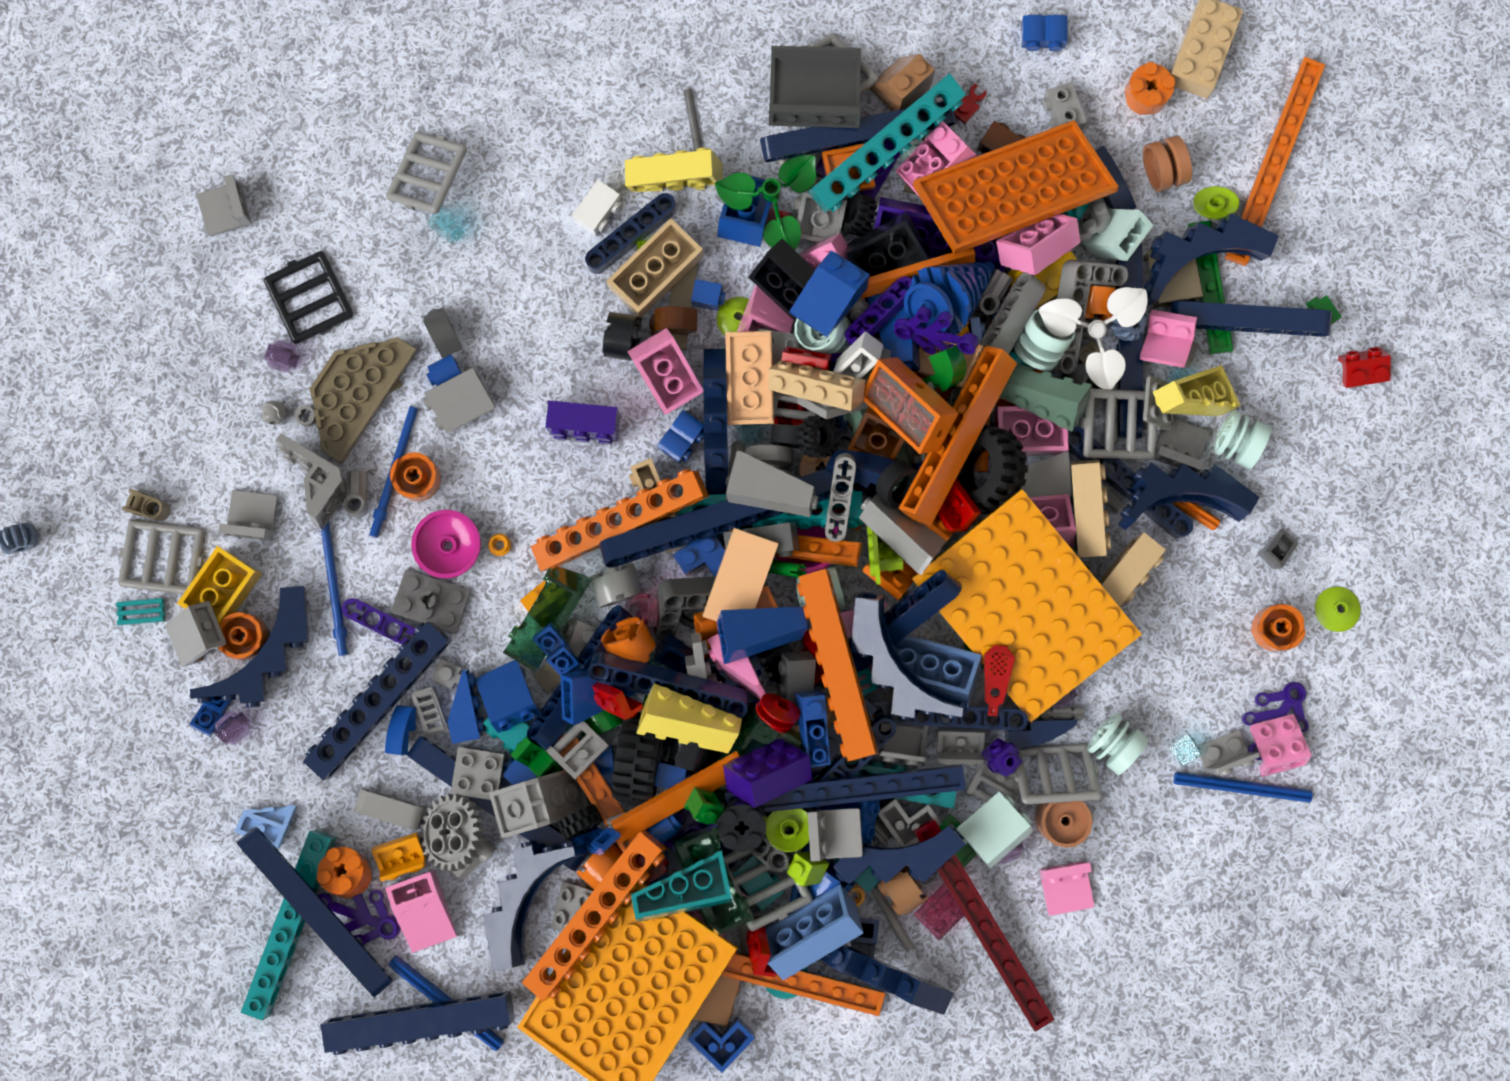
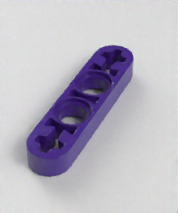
M901 277L897 279L846 329L845 338L850 346L858 339L857 337H852L854 334H860L861 336L866 329V332L873 337L904 306V297L908 290H901V288H910L911 278ZM892 300L895 302L891 308H883V304L886 301ZM872 316H877V317H878V320H877L876 323H874V324H867V323H866L867 320H868V318H870V317H872Z
M347 599L342 605L344 616L401 645L406 640L410 641L406 637H403V641L399 640L404 634L405 627L408 628L405 633L415 635L414 631L416 628L358 599ZM357 603L356 608L364 611L365 607L368 609L364 612L363 616L355 612L350 615L349 604L354 605ZM376 612L380 620L378 624L372 626L368 623V616ZM391 623H397L400 626V631L395 636L390 635L388 632V626ZM424 640L419 643L418 649L424 645Z

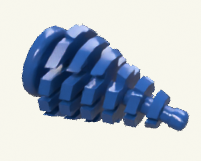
M987 261L985 263L976 262L932 266L918 270L919 276L913 275L911 286L904 297V309L908 319L914 317L920 307L928 308L932 312L927 323L921 322L917 325L925 328L936 321L941 312L945 311L953 316V321L949 327H944L939 331L954 335L960 333L963 327L965 329L969 317L971 318L974 309L982 298L981 294L988 286L991 274L995 270L994 264Z

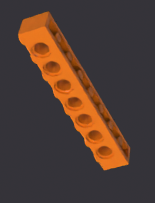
M690 469L680 471L675 479L670 480L667 478L656 483L657 487L651 490L649 488L642 489L636 492L637 496L629 499V497L617 501V506L613 508L604 507L596 511V516L591 518L585 516L576 521L577 524L572 527L567 525L557 529V534L551 537L545 535L536 539L537 543L530 547L540 571L555 569L600 548L599 543L607 538L648 526L708 498L709 495L699 471H691ZM681 485L683 487V494L677 497L675 490L677 486ZM660 494L663 502L658 507L655 503V498ZM638 504L642 506L640 516H637L635 513V507ZM618 513L622 517L620 525L615 523V517ZM597 523H600L602 527V531L599 535H597L595 532V526ZM578 532L582 537L579 544L575 541V536ZM557 542H560L562 546L560 553H557L555 549Z
M646 830L640 831L522 981V984L542 1002L550 998L554 999L562 990V987H560L565 979L568 981L577 971L575 968L580 960L583 962L592 952L589 949L594 942L598 943L606 934L604 929L609 922L613 924L621 915L619 910L623 904L628 905L632 901L631 894L634 893V890L638 885L643 886L651 876L649 871L652 867H658L666 856L663 853L667 848ZM638 854L643 855L645 858V865L643 867L639 866L636 862ZM623 873H627L630 876L631 881L628 886L623 884L621 880ZM608 892H612L615 895L616 901L614 904L608 902ZM594 911L599 912L601 916L599 923H596L592 918ZM579 930L585 932V942L579 940L577 935ZM564 949H568L570 951V961L564 958ZM550 967L556 971L555 979H552L548 974Z

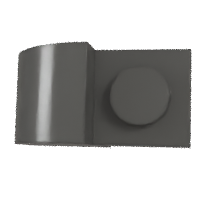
M443 307L431 310L427 315L423 316V322L442 359L463 349Z

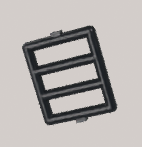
M318 251L299 261L294 259L287 263V267L263 279L294 344L305 341L319 333L324 335L330 332V328L351 319L354 315L323 251ZM317 262L320 263L324 271L323 274L279 294L274 284L275 282ZM327 281L329 282L333 293L288 313L283 302ZM338 301L343 311L342 313L300 333L297 332L293 324L294 321Z

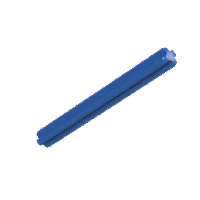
M1175 772L1173 776V783L1176 785L1307 803L1312 801L1313 796L1311 790L1181 772Z
M394 956L389 962L388 966L432 1002L453 1000L399 956ZM489 1028L485 1029V1032L474 1034L494 1051H498L504 1043V1040Z

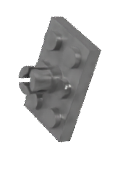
M405 569L390 613L421 623L424 622L425 624L433 622L439 629L457 634L471 590Z

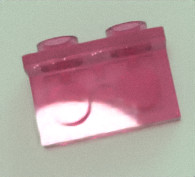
M637 594L633 599L626 602V607H639V611H636V617H639L640 621L644 620L648 630L657 626L658 598H651V594Z
M945 883L913 914L937 940H941L964 916Z

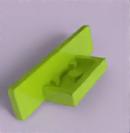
M867 526L870 575L875 576L876 584H881L880 571L903 570V558L880 537H877V534Z

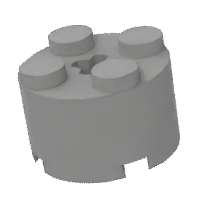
M634 563L621 566V570H619L618 566L605 570V575L599 573L590 576L600 608L611 606L617 602L629 600L643 594Z

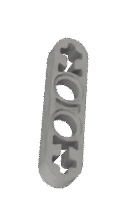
M848 453L838 455L834 463L825 525V535L833 542L841 541L845 537L856 471V460ZM844 460H847L848 464L851 465L847 467L846 476L842 475V465H840L843 464ZM838 482H846L849 488L845 492H839L835 486ZM837 503L843 504L846 508L841 514H837L832 510V507ZM835 520H839L838 528L840 531L837 534H833L831 530L834 528Z

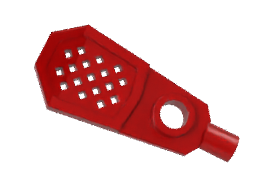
M994 644L984 653L985 702L989 704L988 715L997 716L998 706L1004 703L1015 656L1005 645ZM993 688L999 689L997 696L991 695Z

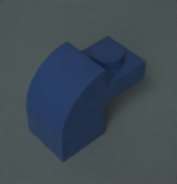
M860 918L864 933L851 940V947L874 957L879 920Z

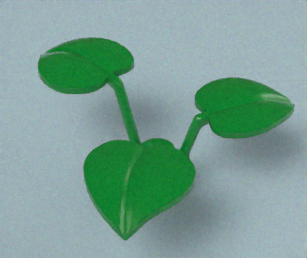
M802 155L787 160L781 165L778 172V177L781 181L774 178L766 179L762 187H759L756 192H754L756 188L755 181L746 173H734L715 182V188L720 199L728 207L735 210L748 209L752 205V197H757L763 193L765 200L773 202L777 219L766 224L763 231L765 242L772 248L783 239L796 250L801 238L800 225L793 216L780 218L777 200L781 195V188L790 187L793 192L801 193L813 187L816 180L814 155Z

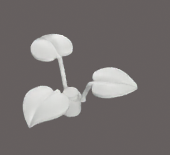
M1130 287L1115 290L1109 296L1107 302L1108 311L1113 316L1104 321L1094 319L1086 323L1078 320L1082 314L1081 306L1074 300L1065 298L1049 301L1042 305L1038 311L1048 331L1057 337L1071 335L1076 329V324L1087 327L1088 334L1096 338L1100 353L1093 352L1088 355L1086 360L1087 374L1100 388L1112 390L1123 376L1125 360L1116 350L1104 351L1101 337L1106 334V325L1115 319L1123 327H1130L1138 323L1146 311L1147 292L1143 288Z

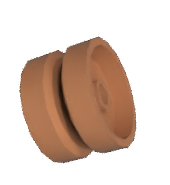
M1179 135L1165 138L1162 144L1159 141L1145 144L1143 147V164L1150 185L1156 192L1168 190L1172 187V184L1181 186L1191 181L1192 164L1190 155L1183 139Z
M1082 801L1038 804L1034 816L1036 828L1040 834L1056 846L1065 848L1074 847L1084 842L1090 834L1093 824L1091 812Z

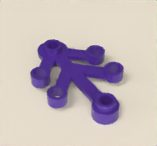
M920 307L916 315L911 319L899 318L894 324L896 336L903 340L912 338L930 355H934L938 348L943 351L956 346L954 344H957L961 352L971 355L979 345L978 337L973 333L959 336L939 331L944 327H949L953 321V316L945 311L941 312L937 320L925 328L917 325L921 322L927 323L932 316V312L926 307ZM943 341L950 342V343H954V344H948V345H947V344H946L945 342H943Z
M1290 682L1284 686L1283 691L1256 694L1254 701L1261 707L1267 706L1269 702L1284 701L1278 709L1257 713H1244L1242 716L1243 723L1251 726L1260 721L1288 715L1287 713L1292 707L1297 722L1302 721L1305 724L1301 732H1306L1309 728V723L1305 720L1302 702L1306 698L1305 687L1298 682ZM1292 689H1295L1298 693L1295 698L1290 695ZM1261 695L1266 698L1264 704H1261L1258 700ZM1249 714L1253 716L1252 723H1248L1246 720ZM1255 742L1249 745L1248 752H1253V749L1256 747Z
M373 890L369 894V901L375 905L379 918L370 914L362 893L353 898L358 910L333 901L332 896L328 893L319 894L321 899L326 898L328 900L327 906L333 912L354 919L344 924L351 932L365 925L376 928L364 935H355V937H360L363 940V946L379 937L386 940L393 939L400 933L401 928L396 917L389 916L383 902L384 894L381 890ZM373 893H379V901L373 900ZM387 923H391L393 925V930L391 932H388L385 929V925Z

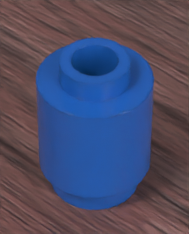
M674 813L649 827L647 832L663 844L680 832L679 829L683 827V824L677 814Z

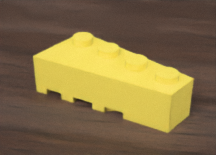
M698 148L693 152L679 150L675 154L669 155L656 153L653 157L634 156L632 159L625 160V186L631 192L662 191L663 187H666L668 190L677 191L682 190L684 186L696 188V190H704L705 185H715V182L723 179V163L709 148Z
M1222 365L1175 380L1153 392L1156 404L1162 413L1222 416L1241 406Z
M654 683L644 702L636 734L645 735L648 732L655 734V737L665 740L666 737L678 739V742L687 745L690 742L698 743L701 748L729 753L739 735L742 718Z

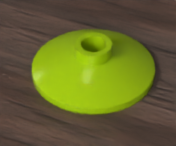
M1212 186L1197 192L1194 196L1193 206L1201 216L1219 220L1230 213L1235 214L1237 212L1239 198L1233 191L1227 188Z
M733 297L726 300L724 305L720 306L716 320L718 328L724 336L725 332H737L741 320H736L734 316L738 313L744 314L749 302L748 298Z
M1338 586L1327 588L1316 600V617L1320 624L1330 631H1347L1360 618L1361 607L1359 600L1347 588ZM1339 604L1344 608L1342 613L1337 610Z
M801 808L773 811L768 816L766 825V836L771 845L784 852H794L806 846L809 842L807 812ZM791 828L794 832L788 835L785 833V830Z

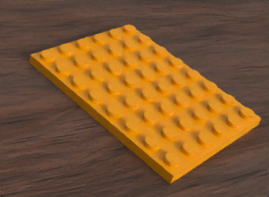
M1022 489L935 558L922 575L917 573L912 577L913 581L920 586L939 570H945L961 583L962 589L959 595L939 610V612L971 651L982 655L981 663L983 665L984 653L994 644L1008 647L1015 656L1006 693L1020 710L1026 713L1030 722L1142 635Z
M623 873L621 880L623 884L628 886L631 881L630 876L627 873ZM647 883L643 886L638 885L634 893L650 885ZM612 892L607 894L608 902L614 904L616 901L615 895ZM631 901L628 905L623 904L619 910L621 912L619 918L613 924L609 922L605 927L606 934L598 943L594 942L589 948L592 950L590 955L583 962L580 960L577 963L575 974L568 981L565 979L560 985L562 987L561 992L554 999L550 998L544 1002L536 996L517 1026L519 1030L589 1081H654L738 950L736 945L688 912L637 922ZM594 911L592 918L596 923H599L601 916L599 912ZM579 930L578 938L580 941L585 942L586 934L584 931ZM566 949L563 956L566 960L570 961L571 953ZM555 970L550 974L552 979L556 978Z

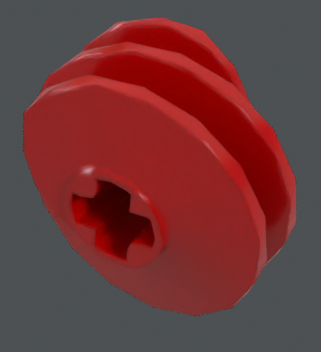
M764 694L761 697V701H758L756 704V711L759 717L780 733H787L800 717V710L794 703L775 694Z

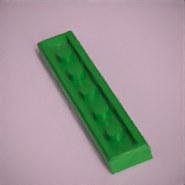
M1211 220L1200 222L1212 228ZM1198 222L1189 223V224H1188V227H1192L1193 225L1197 224ZM1217 254L1196 258L1203 294L1200 301L1226 304ZM1206 330L1210 355L1234 351L1230 331Z

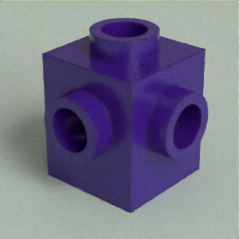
M999 738L981 752L989 770L994 774L999 773L1004 777L1014 773L1017 767L1023 763L1018 755L1020 753L1018 748L1012 742L1007 743Z

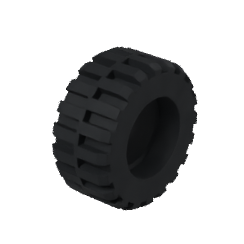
M984 425L956 478L978 507L981 514H991L1016 494L1022 486H1025L1027 479H1024L1025 473H1028V466L1025 465L1027 456L1026 452L1021 451L1023 449L1021 442L1017 441L1016 436L1005 429ZM987 450L991 459V472L986 483L978 489L974 481V466L981 453Z
M637 712V715L633 718L623 719L616 747L612 776V797L617 801L636 804L648 801L655 797L657 793L655 777L659 762H663L660 756L665 744V740L656 738L655 734L648 732L645 735L636 734L641 717L640 712Z

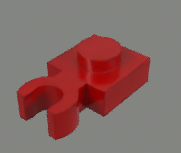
M977 84L972 85L969 96H964L961 99L963 104L954 111L955 117L964 125L980 108L976 102L984 100L987 93L984 91L981 95H976L974 91L977 89Z

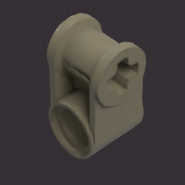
M130 488L128 491L130 495L126 505L122 506L121 509L156 521H163L170 515V507L167 503ZM159 505V511L154 515L153 510L155 506Z

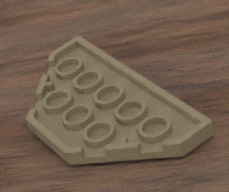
M396 337L388 339V341L373 342L352 349L334 351L309 388L311 398L313 399L314 415L323 452L343 464L418 352L414 347Z

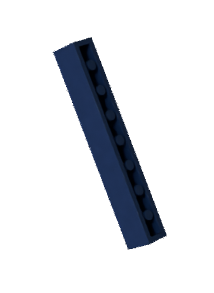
M511 991L329 1018L320 1024L324 1052H333V1055H340L348 1052L349 1049L355 1048L357 1052L370 1049V1046L379 1045V1048H386L394 1045L393 1043L401 1041L403 1045L414 1043L416 1039L425 1038V1041H433L441 1035H448L449 1038L461 1036L462 1032L471 1031V1034H479L485 1032L487 1028H494L495 1031L509 1028L508 1025L515 1020Z

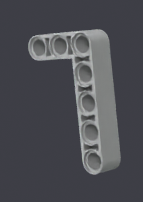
M1067 260L1062 267L1057 299L1065 298L1077 302L1082 308V314L1078 320L1084 322L1090 285L1122 286L1127 281L1128 271L1122 265ZM1076 324L1073 341L1067 350L1064 351L1055 369L1052 370L1066 374L1074 372L1078 363L1084 326Z

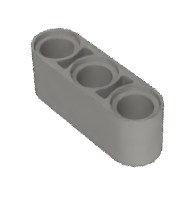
M361 788L354 812L408 829L418 830L425 807L421 805L415 806L411 802L401 799L395 800L391 796L378 792L372 793L368 789Z

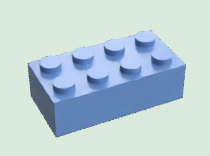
M909 635L894 645L904 663L919 679L933 689L950 697L968 701L967 708L969 707L981 671V654Z
M841 884L812 900L811 903L788 915V918L780 922L777 921L765 929L771 953L768 965L782 980H785L864 933L856 902Z

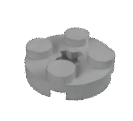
M1091 202L1078 221L1080 241L1092 239L1091 235L1096 232L1100 235L1109 226L1111 215L1104 202Z

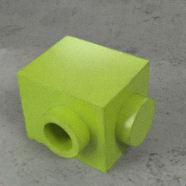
M810 851L795 853L787 874L794 879L796 884L802 887L820 884L829 866V862L825 859L811 861Z

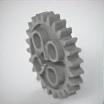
M457 794L439 796V801H432L433 807L426 808L429 815L422 816L426 822L419 826L424 829V833L419 834V837L424 838L421 846L426 847L423 855H430L428 862L434 863V867L441 868L442 871L465 869V865L472 864L471 858H478L475 851L482 850L479 841H484L485 838L480 836V834L486 828L480 827V824L484 821V818H478L481 810L475 809L476 803L470 802L469 797Z

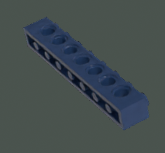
M423 622L415 629L414 633L416 635L410 641L406 640L399 647L400 653L395 658L391 657L383 666L385 670L379 676L375 675L368 682L369 688L364 693L360 692L352 700L353 706L349 710L345 709L336 719L338 720L337 724L333 728L329 727L321 735L323 739L318 745L314 744L305 753L307 757L303 763L322 780L330 779L453 641L433 622H427L426 624ZM423 640L428 645L425 653H421L418 649L419 643ZM406 658L412 661V667L408 671L403 667V661ZM391 675L397 681L394 688L389 687L387 683ZM375 693H378L381 697L379 705H375L372 701V696ZM360 710L365 713V720L362 723L357 720V713ZM343 728H347L350 732L347 740L341 736ZM328 745L332 746L334 749V755L332 757H329L326 754V748Z

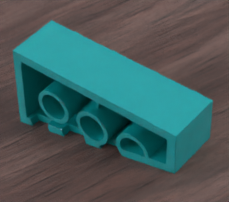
M722 850L631 894L636 921L641 922L732 902Z

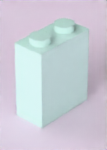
M1108 208L1111 222L1107 229L1100 235L1096 232L1091 235L1092 239L1083 241L1082 244L1096 258L1128 261L1151 230L1153 224L1140 210Z
M1000 792L994 795L957 828L990 869L1033 832L1030 826L1032 823L1030 818L1024 812L1019 814L1014 808L1016 803L1010 796L1006 795L1004 797Z

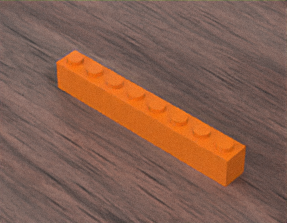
M987 345L984 347L953 405V408L959 414L939 451L927 454L898 509L913 521L927 526L932 525L1016 367L1017 362L1003 349Z
M823 569L799 576L800 583H797V588L800 596H804L806 605L803 606L805 617L811 621L812 628L809 629L812 642L817 644L818 651L815 652L817 662L823 666L822 682L824 687L829 689L831 696L827 699L830 710L835 711L837 720H834V727L836 733L841 734L843 741L840 744L843 758L847 757L848 761H854L879 754L852 652H850L851 649L830 571Z

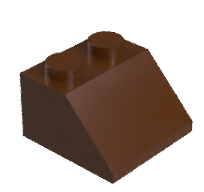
M867 406L848 450L874 454L894 461L904 439L876 412Z

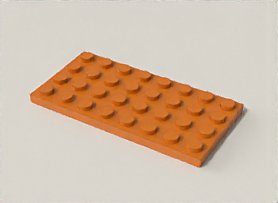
M1075 120L913 180L914 189L954 255L1117 192L1119 187Z

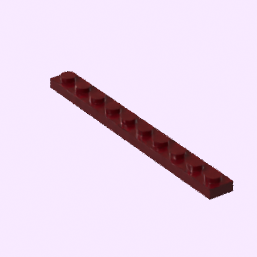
M932 818L913 831L921 843L939 834L941 829L935 819ZM956 854L953 855L937 871L1030 1026L1036 1032L1055 1019Z

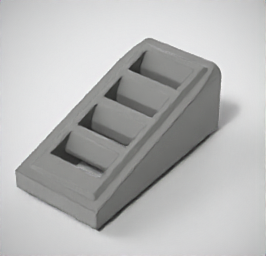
M432 686L411 693L426 738L449 731L436 687ZM431 695L432 699L421 702L420 698ZM431 704H434L435 708L427 711L423 710V707ZM434 713L438 714V717L426 720L425 716ZM441 722V726L429 729L428 725Z

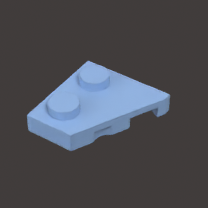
M288 805L284 807L244 810L234 832L244 836L257 826L277 849H280L297 806Z

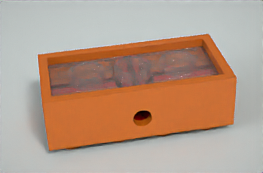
M899 358L878 359L865 385L864 402L919 454L939 451L959 413Z

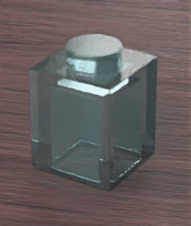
M441 206L439 213L433 214L427 221L429 227L450 244L454 240L458 241L464 234L463 229L465 226L462 221L443 206Z

